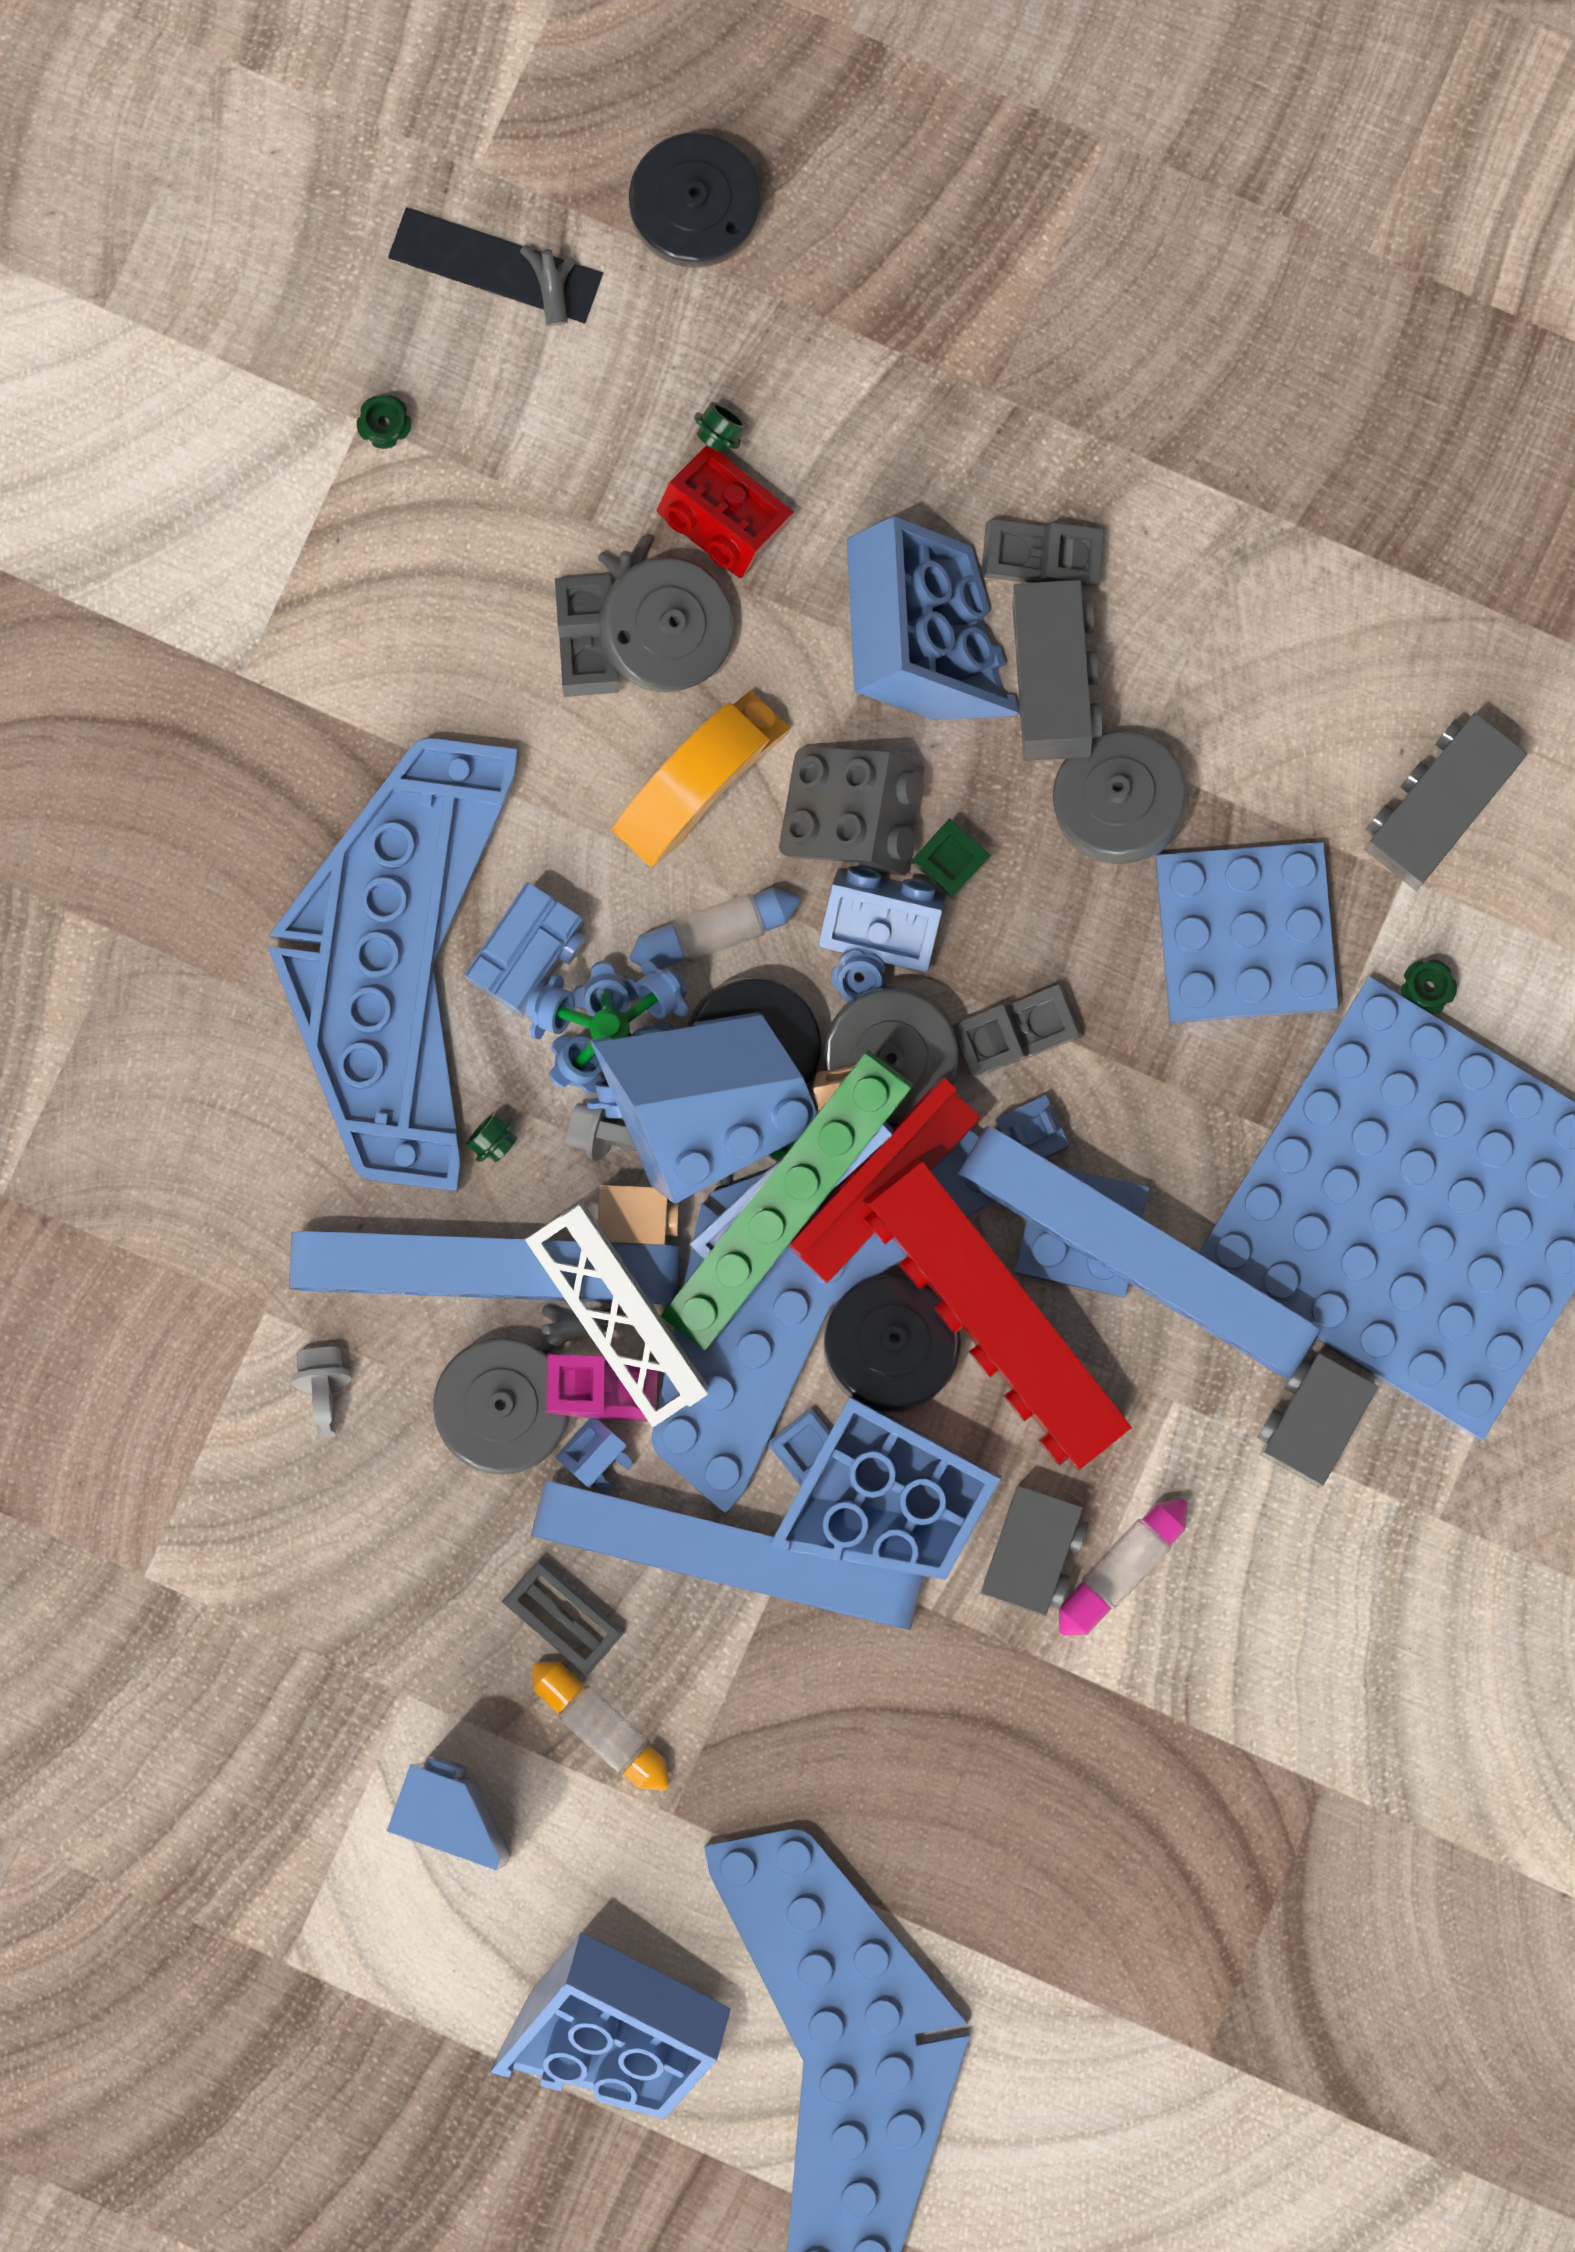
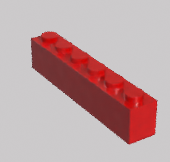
M914 1159L862 1201L871 1212L863 1218L866 1224L884 1245L893 1240L906 1257L899 1262L900 1267L918 1289L928 1284L941 1301L933 1307L937 1314L954 1334L961 1328L967 1333L976 1345L968 1351L971 1357L989 1378L995 1373L1001 1376L1011 1389L1003 1395L1005 1400L1024 1422L1031 1416L1045 1432L1038 1441L1058 1466L1067 1460L1071 1466L1081 1470L1132 1428L923 1161Z

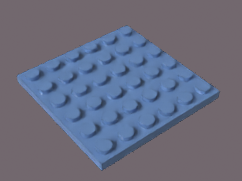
M1369 976L1198 1253L1311 1322L1320 1330L1316 1340L1482 1441L1575 1290V1102Z

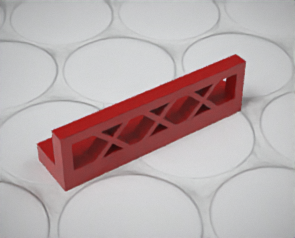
M946 1078L936 1080L893 1127L894 1132L892 1136L847 1176L811 1215L787 1246L825 1283H828L874 1234L863 1219L871 1212L862 1201L914 1159L923 1161L927 1168L932 1171L981 1118L955 1093L957 1089Z

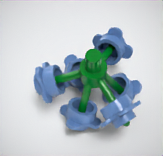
M646 961L642 964L641 969L645 976L639 981L633 978H623L614 971L613 965L610 962H597L591 968L592 975L584 985L575 987L573 992L563 989V977L554 974L544 988L536 987L527 1001L526 1015L529 1019H532L530 1036L535 1039H541L545 1030L554 1034H561L570 1022L590 1028L592 1039L604 1037L618 1039L639 1035L638 1032L660 1029L661 1031L673 1030V1026L669 1023L659 1021L653 1027H642L630 1033L629 1022L646 1010L658 1019L665 1018L673 1011L679 1018H684L689 1014L688 1007L682 999L686 996L687 989L681 977L673 969L665 968L662 971L651 961ZM639 998L638 1002L628 1008L629 1001ZM575 1005L579 1008H586L590 1015L575 1011ZM568 1036L557 1037L551 1045V1049L555 1054V1065L549 1072L551 1081L561 1088L571 1085L582 1088L587 1094L597 1092V1098L587 1101V1108L605 1109L606 1117L623 1119L606 1078L602 1079L599 1075L602 1068L591 1044V1039L583 1036L572 1039Z

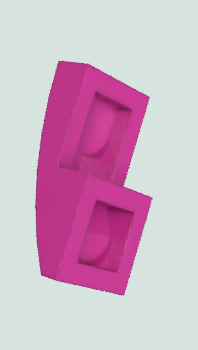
M548 1354L546 1413L594 1419L648 1422L608 1361H605L604 1356ZM626 1365L638 1382L641 1367ZM647 1369L643 1391L657 1410V1371Z

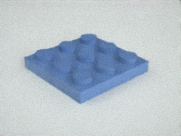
M1324 842L1156 855L1155 866L1169 1024L1329 1012L1338 1009Z

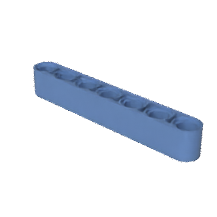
M985 1127L957 1173L962 1180L1266 1368L1287 1379H1292L1320 1332L1308 1320L992 1127Z
M296 1231L291 1233L289 1289L566 1301L525 1239ZM545 1240L542 1242L556 1262L579 1265L582 1249L576 1241ZM611 1243L652 1304L668 1305L678 1293L680 1247L672 1245ZM587 1258L585 1267L595 1269ZM562 1271L574 1288L577 1273ZM583 1275L579 1295L583 1302L612 1303L613 1295L602 1278Z
M544 1481L531 1536L906 1630H911L924 1577L922 1575L883 1569L871 1565L771 1549L768 1547L774 1538L772 1536L550 1481Z

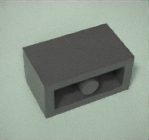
M1320 1353L1313 1357L1310 1364L1302 1360L1292 1379L1288 1380L1284 1388L1293 1393L1283 1413L1273 1408L1257 1436L1258 1439L1265 1442L1259 1455L1318 1488L1324 1486L1379 1386Z
M1018 1485L1015 1489L980 1595L1041 1616L1047 1615L1049 1606L1060 1609L1070 1581V1576L1061 1574L1067 1553L1079 1554L1089 1524L1079 1520L1083 1507Z

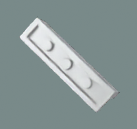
M583 1201L525 1239L652 1428L684 1406L688 1405L690 1407L708 1395L709 1386L669 1327L660 1317V1314ZM566 1226L582 1249L579 1265L556 1262L542 1242ZM587 1258L595 1269L585 1267ZM562 1271L577 1273L574 1288ZM583 1275L602 1278L613 1295L610 1313L588 1309L580 1299ZM618 1305L621 1306L627 1316L617 1314ZM594 1318L609 1320L606 1335ZM615 1322L634 1325L645 1342L642 1359L621 1356L614 1349L611 1341ZM650 1350L659 1363L649 1361ZM626 1365L641 1367L638 1382ZM647 1369L665 1372L680 1393L657 1410L643 1391Z

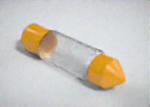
M560 1661L536 1662L532 1666L533 1691L559 1715V1719L614 1771L618 1774H623L638 1789L663 1791L669 1787L665 1758L649 1745V1740L590 1685H585Z

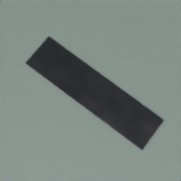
M405 208L388 259L544 310L538 278L530 262L520 252L523 246L410 208ZM534 250V251L537 252V253L541 256V258H542V255H541L542 252H539V251ZM553 256L555 267L558 269L564 260ZM578 264L574 265L568 273L564 284L567 318L586 323L603 275L602 272Z

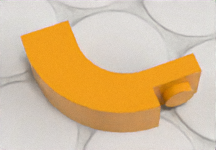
M751 690L734 704L728 702L695 731L662 765L632 800L611 830L652 868L685 840L702 815L733 781L782 741L790 727Z

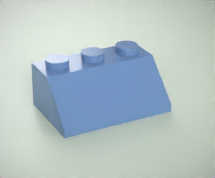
M438 1756L427 1757L425 1763L410 1764L387 1832L496 1871L506 1866L510 1852L477 1782L464 1777L468 1767Z

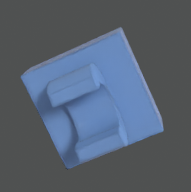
M1047 1095L995 1118V1123L1000 1132L1044 1159L1070 1147Z
M589 1418L555 1456L559 1462L588 1488L594 1483L599 1489L606 1492L612 1489V1485L603 1477V1472L613 1461H617L627 1470L632 1466L631 1459L623 1452L627 1445L598 1419Z

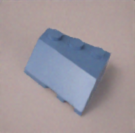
M892 516L847 538L854 692L931 720L1012 717L1019 714L1015 695H1005L998 671L999 668L1006 665L1001 646L991 645L983 617L987 615L990 608L972 546L896 516Z
M758 1012L696 1022L691 1027L667 1031L653 1029L638 1032L639 1035L618 1039L604 1037L590 1040L650 1185L674 1204L796 1141L817 1115L816 1108L802 1075L763 1015Z
M850 1396L768 1548L815 1555L838 1561L860 1563L946 1580L1002 1476L889 1414Z
M580 1932L530 1992L493 2062L490 2073L510 2078L512 2069L542 2077L540 2084L542 2087L561 2091L563 2083L592 2090L598 2102L665 2119L717 2061L731 2008L660 1973L655 1968L619 1952L606 1943Z

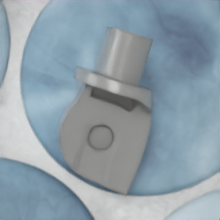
M576 1104L566 1135L567 1146L585 1150L587 1157L593 1161L599 1160L608 1153L612 1145L636 1151L627 1127L617 1125L616 1118L606 1117L605 1109H588L585 1104Z
M328 1346L300 1350L297 1352L298 1372L292 1375L291 1385L304 1393L312 1395L314 1420L317 1424L319 1438L336 1437L333 1393L343 1389L352 1380L350 1371L343 1368L341 1348Z

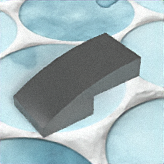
M990 519L985 525L981 577L1029 583L1081 580V586H1097L1100 584L1104 530L1050 522L1046 526Z
M610 574L555 579L564 697L619 693L618 671L609 661L604 651L599 631L600 609L604 597L611 586Z
M1057 984L1011 1004L999 1005L953 1024L972 1077L1003 1068L1083 1037L1062 984Z

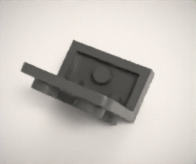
M816 747L800 748L794 756L779 843L780 852L790 858L857 862L886 875L906 876L908 860L914 850L913 830L917 807L924 792L922 779L924 767L888 751Z

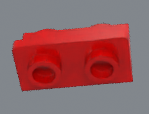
M708 445L669 482L657 507V513L666 520L673 530L684 534L709 554L710 558L718 566L729 570L740 579L749 572L756 556L789 523L794 513L793 510L719 451L712 449Z

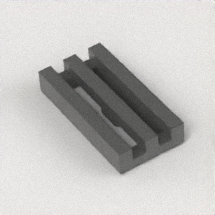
M540 1559L534 1563L501 1601L586 1676L593 1671L615 1643L625 1634ZM541 1575L608 1635L602 1642L597 1640L535 1586L533 1582ZM525 1592L593 1651L587 1659L583 1658L518 1601Z

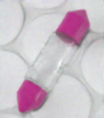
M1184 1499L1156 1503L1143 1518L1137 1519L1085 1574L1083 1582L1062 1603L1059 1609V1632L1063 1636L1088 1635L1111 1609H1116L1171 1550V1545L1186 1528L1187 1502Z

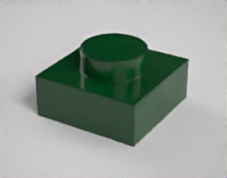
M949 818L912 859V864L950 898L954 899L990 860L991 855Z

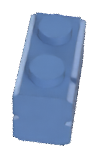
M526 882L464 974L466 980L523 1017L526 1013L527 1001L532 991L536 987L544 988L549 983V977L559 962L563 961L569 965L583 947L587 939L585 935L580 933L585 925L583 918L558 901H555L540 889Z

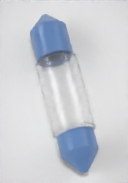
M770 888L756 894L748 893L677 918L672 924L639 935L629 956L630 960L639 966H642L646 961H651L658 969H662L685 960L690 962L765 935L766 931L786 925L800 903L799 897L776 888Z

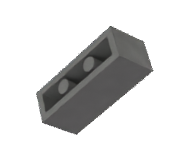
M1081 580L1013 584L1012 609L1023 761L1090 757L1092 738L1102 737L1100 703L1090 704L1089 685H1098L1096 651L1086 652L1085 633H1094L1092 599L1082 600Z
M1474 712L1465 725L1458 719L1451 723L1435 743L1443 751L1429 768L1421 761L1400 786V788L1408 793L1400 805L1393 810L1386 804L1365 829L1373 838L1364 850L1416 892L1527 756L1524 750L1476 712Z

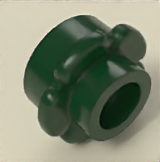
M391 395L373 396L367 399L361 406V415L356 422L361 438L370 440L372 445L379 449L394 447L397 441L405 439L411 430V418L406 415L407 407L405 403ZM382 417L389 419V424L385 427L379 425V420Z
M710 402L703 414L700 412L695 414L694 419L700 425L696 434L706 445L719 452H724L727 447L738 449L741 446L740 437L747 429V426L730 409L719 403Z
M1434 959L1425 963L1417 961L1411 964L1404 973L1406 981L1401 987L1402 996L1428 1013H1439L1443 1010L1446 1003H1451L1454 1000L1457 984L1451 976L1450 968L1445 963ZM1424 983H1433V991H1425L1423 988Z
M494 1111L476 1128L467 1140L466 1145L477 1154L475 1158L477 1162H483L489 1157L496 1163L511 1149L517 1140V1137L511 1132L515 1126L514 1119L505 1120L498 1112Z

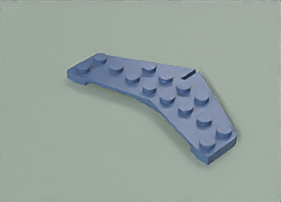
M434 738L422 739L414 743L269 934L270 938L321 945L320 953L267 947L354 1170L366 1180L458 1193L462 1164L433 964L515 781L518 749Z
M971 1130L962 1137L931 1171L966 1217L995 1201L966 1183L957 1175L979 1139ZM763 1174L709 1193V1196L726 1209ZM840 1182V1183L825 1197V1199L822 1201V1203L834 1192V1190H835L842 1182ZM702 1202L694 1238L718 1217ZM873 1234L828 1283H825L786 1247L706 1351L676 1328L674 1329L673 1335L709 1386L708 1395L692 1406H684L654 1426L652 1445L663 1461L724 1514H727L745 1493L829 1309L852 1287L864 1280L877 1277L906 1257L895 1242L891 1240L884 1245ZM693 1247L691 1249L685 1282L703 1261V1258ZM666 1373L657 1409L680 1394Z
M787 1829L705 1845L709 1874L803 2060L787 2252H901L970 2034L916 2044L915 2034L968 2023L808 1832L800 1829Z

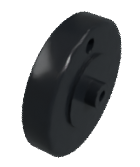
M701 132L678 134L655 145L638 163L629 188L630 215L633 226L642 242L661 259L675 265L690 268L716 265L737 254L748 243L757 228L762 207L759 178L748 157L737 146L726 139Z
M743 977L717 986L698 1003L689 1019L687 1027L693 1026L696 1022L757 1012L762 1014L802 1075L806 1086H808L818 1067L821 1053V1037L813 1012L796 992L770 979Z
M882 1275L858 1283L848 1290L837 1302L825 1328L824 1356L833 1380L848 1397L852 1396L882 1412H902L929 1402L946 1386L959 1359L960 1331L954 1334L937 1314L933 1307L941 1301L927 1284L918 1289L907 1276Z

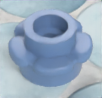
M860 950L849 951L840 957V964L833 968L831 974L832 985L834 989L839 990L842 998L849 1002L865 991L886 986V979L883 977L885 965L875 954L865 955ZM862 972L865 977L863 980L857 981L854 979V974Z

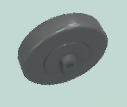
M657 557L634 565L613 582L602 602L599 616V631L601 642L609 661L624 678L643 689L668 693L698 685L718 670L731 647L734 620L731 604L724 589L706 569L682 558Z
M1113 731L1103 733L1102 737H1093L1091 756L1066 758L1057 772L1053 786L1054 811L1063 835L1079 852L1094 860L1105 863H1133L1155 855L1164 849L1178 834L1188 810V789L1179 761L1161 742L1138 732Z
M896 986L879 987L865 991L851 999L841 1008L828 1029L824 1046L825 1071L856 1065L868 1049L913 1083L909 1092L887 1118V1123H898L937 1079L946 1078L951 1084L955 1080L959 1063V1048L954 1027L941 1007L920 992Z
M492 1338L470 1345L459 1352L448 1363L435 1389L433 1411L439 1435L453 1455L476 1470L498 1475L523 1472L538 1465L551 1455L566 1432L569 1416L546 1413L547 1355L535 1346L520 1340Z

